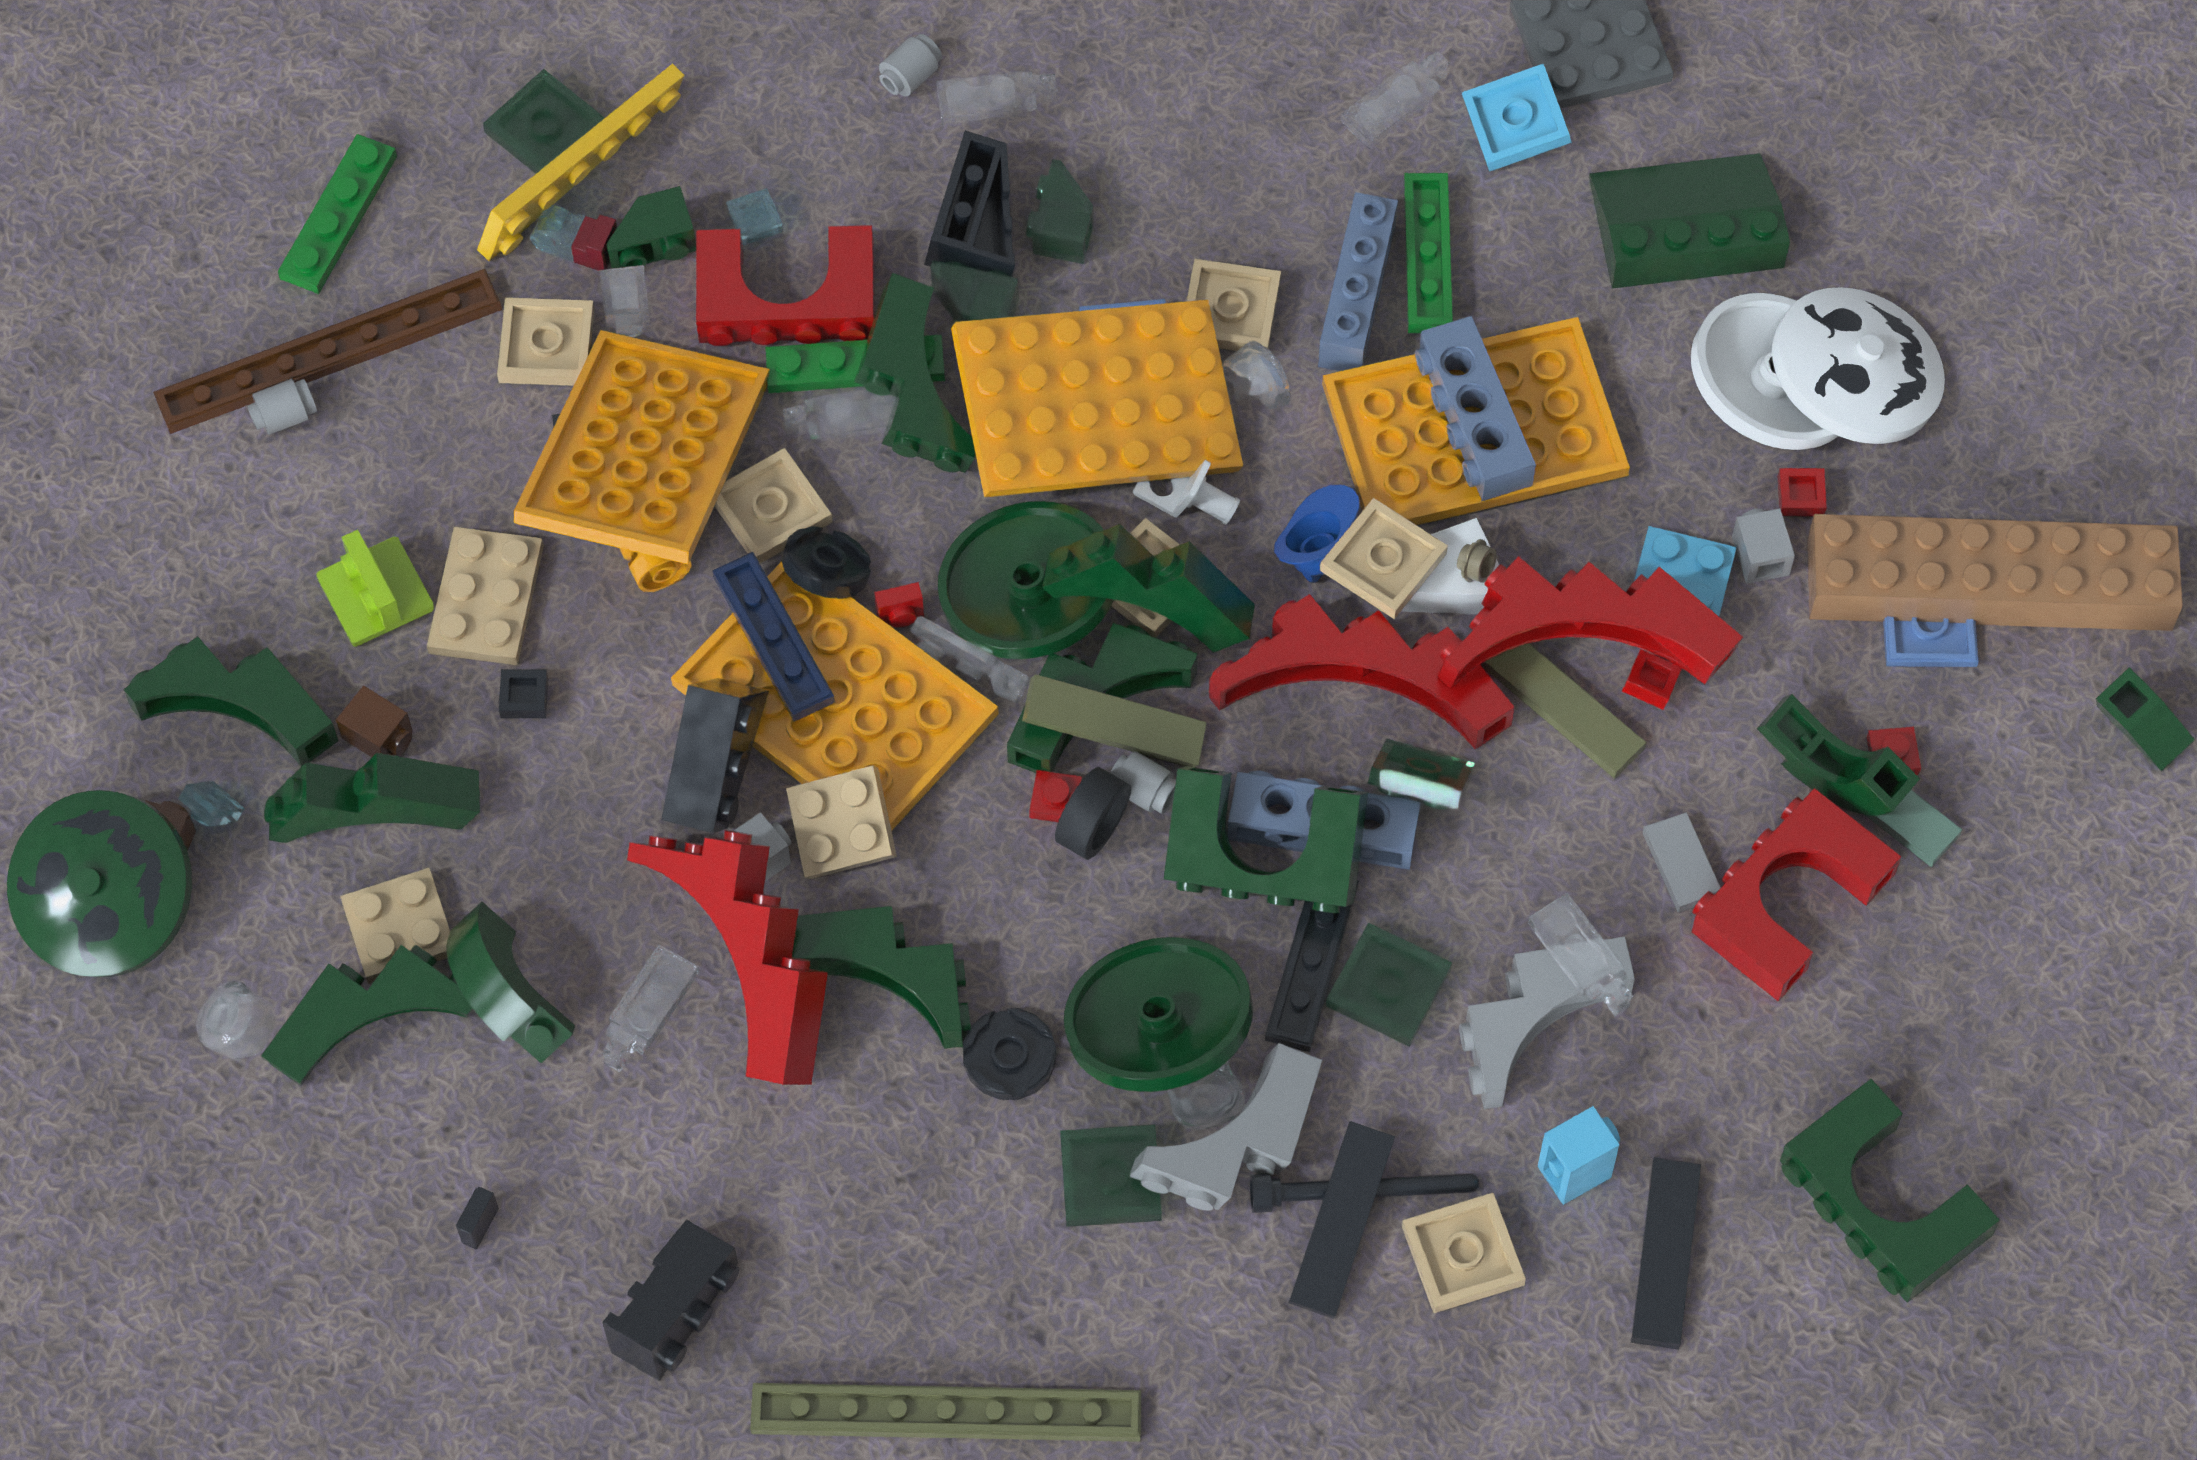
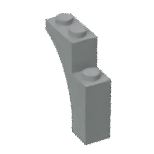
M1625 937L1514 954L1512 969L1505 972L1509 999L1470 1005L1467 1009L1466 1022L1459 1024L1463 1051H1471L1474 1066L1468 1068L1472 1094H1481L1484 1109L1502 1107L1506 1086L1517 1060L1527 1046L1543 1030L1577 1009L1598 1002L1631 997L1635 978Z
M1278 1043L1265 1057L1255 1089L1244 1108L1234 1120L1215 1133L1197 1141L1166 1147L1147 1146L1135 1159L1130 1177L1142 1181V1186L1150 1191L1162 1194L1172 1192L1185 1197L1186 1202L1190 1206L1209 1211L1212 1209L1219 1210L1231 1198L1242 1162L1246 1163V1167L1257 1174L1279 1175L1292 1161L1322 1060Z

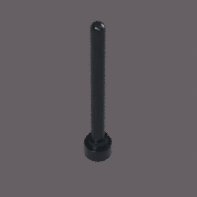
M1270 1174L1250 1175L1252 1213L1272 1212L1273 1207H1281L1282 1202L1323 1200L1329 1180L1281 1183L1280 1178H1271ZM1474 1174L1381 1178L1375 1197L1472 1193L1479 1188L1480 1183L1478 1177Z

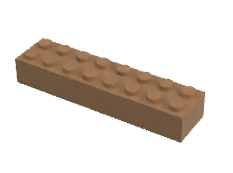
M1814 514L1807 538L1809 619L1883 622L1884 618L1889 616L1894 617V621H1911L1912 617H1917V622H1943L1944 618H1948L1949 623H1966L1967 619H1974L1976 625L2172 631L2183 607L2178 526Z

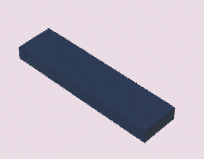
M753 552L748 553L712 570L715 582L792 720L795 722L835 703L831 689Z

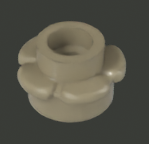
M1478 539L1471 545L1466 544L1461 549L1457 559V568L1461 570L1462 578L1469 583L1472 580L1484 583L1495 567L1496 550L1487 546L1486 541L1483 539Z

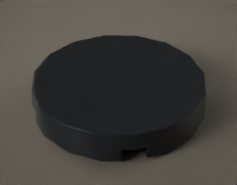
M816 526L798 529L788 537L781 557L783 568L792 581L806 591L825 598L843 599L856 596L865 588L871 572L869 568L871 560L869 554L858 541L836 530L833 531L832 535L822 533L823 527Z
M1006 1008L1007 1011L996 1013L992 1011L984 1014L971 1026V1030L968 1031L963 1042V1066L970 1082L983 1094L999 1100H1019L1035 1094L1049 1081L1056 1066V1045L1049 1027L1035 1014L1019 1008Z

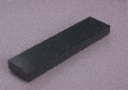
M1357 880V884H1356L1355 896H1356V892H1357V889H1358V883H1359L1358 880ZM1304 901L1266 1030L1265 1041L1276 1044L1280 1043L1306 1052L1311 1051L1353 904L1347 907L1341 906L1340 913H1329L1313 910V902Z
M1349 1121L1288 1302L1289 1304L1332 1319L1335 1318L1395 1136Z
M1653 1158L1631 1343L1677 1350L1680 1348L1701 1164Z

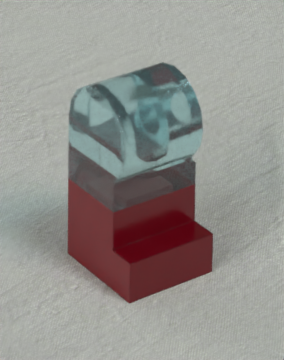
M552 205L548 209L542 210L530 240L542 252L605 273L610 264L607 243L616 231L617 223L616 219L599 214L598 219H594L578 213L573 214L565 208Z

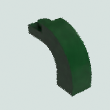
M1793 694L1785 696L1757 728L1785 757L1781 765L1795 778L1812 790L1815 788L1834 804L1855 813L1879 816L1893 812L1920 780L1888 746L1877 751L1868 752L1854 748L1841 741L1827 730Z
M481 901L450 930L446 945L450 969L464 997L484 1023L502 1041L512 1037L542 1063L573 1035L575 1025L543 998L525 979L512 953V944L516 931Z

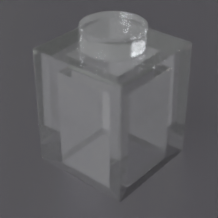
M644 265L600 270L607 331L633 338L638 337L642 333L652 332Z

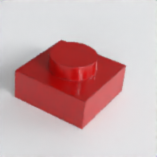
M1779 468L1777 476L1778 496L1782 516H1814V514L1826 513L1824 468Z
M919 582L874 592L877 617L888 625L897 628L905 627L914 623L916 619L924 617L923 597Z
M1640 649L1622 692L1664 710L1682 668Z
M1914 726L1868 730L1866 739L1869 752L1888 746L1916 775H1919L1921 763Z
M1037 770L1029 818L1058 822L1071 795L1082 781V776Z

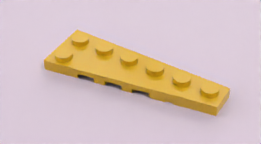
M672 63L494 207L489 215L477 251L488 261H491L500 252L506 256L514 251L522 242L523 236L521 233L570 189L579 184L597 165L611 158L618 151L622 143L631 135L633 137L638 136L649 125L651 117L659 110L665 113L677 103L681 97L678 90L685 75Z

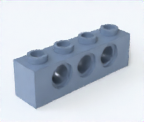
M1357 192L1354 194L1320 339L1318 367L1344 371L1364 366L1396 227L1398 200Z
M1472 316L1421 331L1420 349L1415 351L1416 362L1420 373L1423 376L1429 375L1433 385L1431 387V396L1437 412H1444L1449 424H1447L1446 428L1452 448L1454 450L1460 449L1465 461L1462 463V467L1469 487L1476 486L1481 500L1485 501L1533 486L1535 461ZM1450 370H1461V371H1463V372L1466 373V374H1464V375H1453V374L1449 373L1448 371H1450ZM1473 406L1479 408L1482 411L1472 413L1466 411L1464 408ZM1493 444L1497 449L1486 450L1480 447V445Z
M1264 771L1237 772L1228 819V840L1303 852L1308 840L1314 789L1322 785L1307 778H1298L1294 781L1279 779ZM1355 786L1340 787L1343 789L1365 792L1363 789ZM1368 793L1365 820H1375L1381 826L1373 830L1363 829L1359 862L1410 870L1421 802L1413 801L1408 796L1399 793H1389L1385 796ZM1279 804L1286 806L1289 811L1285 814H1274L1268 808Z

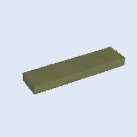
M1529 643L1507 650L1481 664L1486 671L1614 779L1645 750L1646 741Z
M1036 674L1030 678L1022 719L1026 723L1127 751H1137L1142 755L1185 767H1197L1199 765L1207 723Z

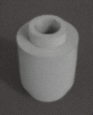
M918 34L915 38L909 37L879 64L881 74L879 79L884 88L891 94L909 96L938 69V63L942 60V53L935 42L924 34Z
M289 379L253 393L252 396L255 403L247 405L256 429L259 430L265 427L268 435L309 420L308 415L317 412L305 379L297 382Z
M1137 751L1132 752L1128 757L1125 755L1119 757L1111 770V774L1131 785L1129 801L1150 813L1154 810L1161 814L1166 813L1173 804L1176 784L1174 773Z

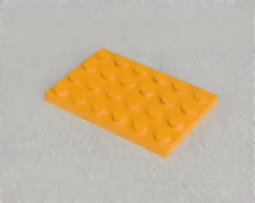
M1209 300L955 322L951 328L984 497L1191 477L1204 460L1211 463L1206 475L1238 472L1243 467Z
M1574 317L1482 339L1536 464L1533 486L1485 501L1481 500L1476 486L1469 487L1465 479L1462 463L1465 461L1460 449L1454 450L1450 444L1446 428L1449 422L1444 412H1437L1431 396L1432 382L1429 375L1423 376L1420 373L1415 354L1323 375L1322 386L1356 493L1360 498L1362 511L1375 498L1415 525H1420L1628 476L1630 466L1579 318ZM1450 370V371H1448L1449 373H1451V374H1453V375H1464V374H1466V373H1464V372L1461 371V370ZM1473 406L1464 408L1466 411L1472 413L1482 411L1479 408ZM1493 444L1480 445V447L1486 450L1497 449Z
M600 330L514 509V523L689 564L768 386L767 379L770 369Z
M781 561L767 577L831 689L835 703L794 722L733 613L671 677L672 686L686 696L688 685L720 678L768 690L769 693L753 747L801 784L872 765L877 767L892 831L998 716V706L852 597L843 599L825 598L808 592L794 583L784 571Z

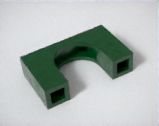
M1189 766L1177 769L1163 880L1176 881V889L1187 892L1202 893L1204 886L1222 888L1221 896L1234 899H1249V893L1267 895V903L1282 906H1294L1295 899L1313 902V910L1329 913H1340L1341 906L1347 907L1354 903L1368 792L1329 786L1315 788L1308 840L1303 853L1295 863L1285 870L1263 871L1241 860L1232 849L1227 837L1226 815L1232 773Z
M1869 1079L1785 1144L1780 1158L1781 1168L1791 1184L1797 1188L1803 1186L1814 1198L1813 1205L1818 1214L1830 1224L1835 1222L1846 1234L1845 1241L1851 1251L1860 1259L1867 1258L1879 1271L1877 1276L1884 1288L1892 1295L1899 1293L1908 1303L1992 1237L2000 1219L1968 1184L1933 1212L1915 1221H1890L1877 1216L1863 1205L1856 1195L1852 1184V1166L1863 1155L1896 1131L1903 1115L1900 1109L1872 1079Z

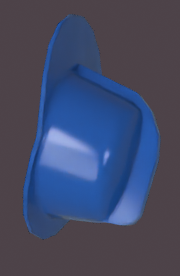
M1329 485L1313 492L1299 505L1274 544V553L1278 559L1287 564H1293L1304 575L1306 580L1311 583H1316L1323 576L1324 573L1320 571L1322 560L1358 516L1360 498L1354 489L1345 485Z

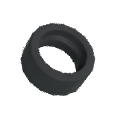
M1100 767L1091 770L1082 779L1067 802L1057 824L1055 841L1086 860L1094 857L1104 847L1119 824L1128 805L1131 785Z

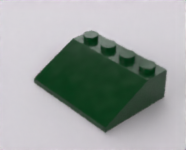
M1760 153L1589 173L1612 289L1781 269L1785 266L1790 245L1789 234L1781 201Z

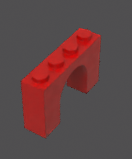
M872 225L828 226L829 265L826 279L814 294L804 300L789 304L765 301L753 294L744 283L741 229L696 230V325L699 343L727 346L732 342L752 341L758 345H770L776 341L796 340L803 344H813L821 339L856 341L868 338L875 317L874 240Z
M1815 788L1803 800L1799 797L1793 799L1781 815L1783 822L1774 831L1770 828L1763 831L1751 848L1754 853L1745 862H1742L1740 859L1734 862L1722 878V882L1725 884L1715 895L1708 891L1698 901L1692 911L1696 915L1692 933L1777 1001L1808 970L1813 952L1768 915L1760 898L1759 888L1770 875L1781 869L1795 866L1809 867L1829 876L1867 906L1894 877L1902 857Z

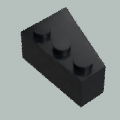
M966 130L964 131L924 265L1008 290L1015 268V254L1012 248L1011 233L1013 226L1009 205L1010 183L1007 143Z
M720 678L688 685L661 820L710 833L728 829L729 824L733 823L739 806L737 796L769 693L768 690Z
M686 1220L654 1258L652 1265L655 1268L645 1283L641 1284L636 1281L628 1290L627 1296L633 1300L620 1316L610 1312L602 1322L611 1353L658 1381L661 1380L667 1369L671 1372L675 1371L686 1354L687 1347L684 1345L693 1330L700 1332L706 1326L713 1313L711 1303L720 1290L726 1293L732 1287L739 1274L740 1268L737 1267L738 1260L735 1247Z

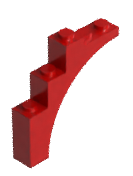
M1518 556L1508 568L1500 564L1487 578L1484 585L1488 588V591L1481 603L1484 608L1469 625L1473 631L1464 640H1461L1458 636L1455 637L1440 655L1444 663L1437 677L1448 687L1452 688L1467 673L1507 650L1547 639L1583 637L1621 642L1647 650L1686 670L1705 685L1733 655L1743 636L1661 567H1658L1648 579L1641 574L1625 592L1592 563L1588 562L1578 573L1573 569L1568 571L1556 587H1554Z
M1310 594L1299 601L1290 600L1283 604L1273 617L1272 638L1264 637L1250 648L1247 655L1236 662L1232 660L1224 662L1212 673L1209 680V698L1219 711L1254 693L1284 684L1305 681H1342L1378 687L1410 699L1435 713L1457 730L1474 749L1479 748L1512 726L1515 708L1481 665L1467 673L1452 688L1448 687L1437 677L1444 663L1440 655L1448 644L1457 637L1449 627H1446L1437 634L1433 632L1425 634L1414 644L1411 650L1379 610L1367 618L1360 616L1354 619L1341 633Z
M727 830L724 832V839L705 837L704 844L685 842V849L676 848L677 839L649 835L648 844L629 842L627 861L647 866L679 884L696 899L710 916L728 947L740 979L745 1001L748 1026L746 1077L782 1085H812L828 972L809 969L810 960L792 957L799 909L780 906L781 897L763 894L770 846L751 843L753 834Z

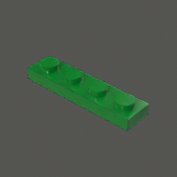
M356 134L278 270L280 280L317 294L320 293L397 158L396 148Z
M1404 173L1408 333H1421L1423 330L1453 322L1448 173Z
M942 334L924 336L925 355L932 382L945 381ZM867 340L765 347L767 369H770L767 379L768 392L780 393L864 387V385L854 381Z

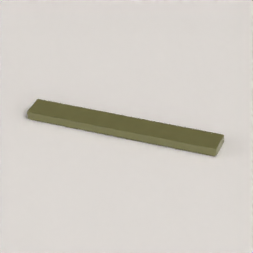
M753 1383L750 1431L751 1434L1140 1442L1141 1390Z

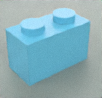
M1594 1106L1544 1133L1538 1168L1563 1205L1612 1177L1619 1149V1133L1613 1122L1608 1117L1601 1118Z

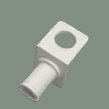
M1204 460L1191 477L1170 479L1173 489L1172 493L1168 496L1156 495L1151 490L1149 481L1137 482L1133 490L1135 496L1176 518L1186 507L1190 508L1193 505L1222 521L1225 525L1232 518L1240 502V499L1234 498L1205 482V475L1211 465L1207 460Z

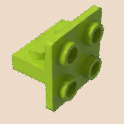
M358 529L344 535L341 538L346 554L340 556L341 561L316 573L320 586L354 647L360 646L434 610L433 601L399 538L396 536L368 548Z

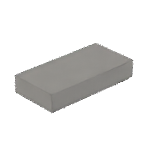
M1687 812L1644 826L1643 836L1678 913L1694 908L1708 891H1711L1714 895L1721 887Z

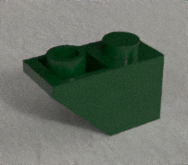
M680 186L637 197L607 243L612 273L622 270L627 272L637 271L646 264L664 259L670 261L679 260L688 253L696 251L694 228Z
M2130 667L2095 698L2096 705L2100 711L2161 772L2195 741L2194 737L2164 701Z

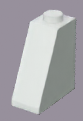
M1477 518L1431 534L1448 545L1447 555L1402 611L1478 614L1484 608L1481 603L1488 588L1484 583L1472 580L1470 583L1466 582L1461 576V570L1457 568L1459 553L1466 544L1471 545L1478 539H1483L1486 541L1487 546L1490 547ZM1497 559L1493 571L1499 566Z

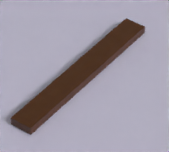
M482 269L154 391L153 393L169 433L172 434L255 403L252 394L289 379H293L294 382L305 379L306 383L501 311V303L486 269Z

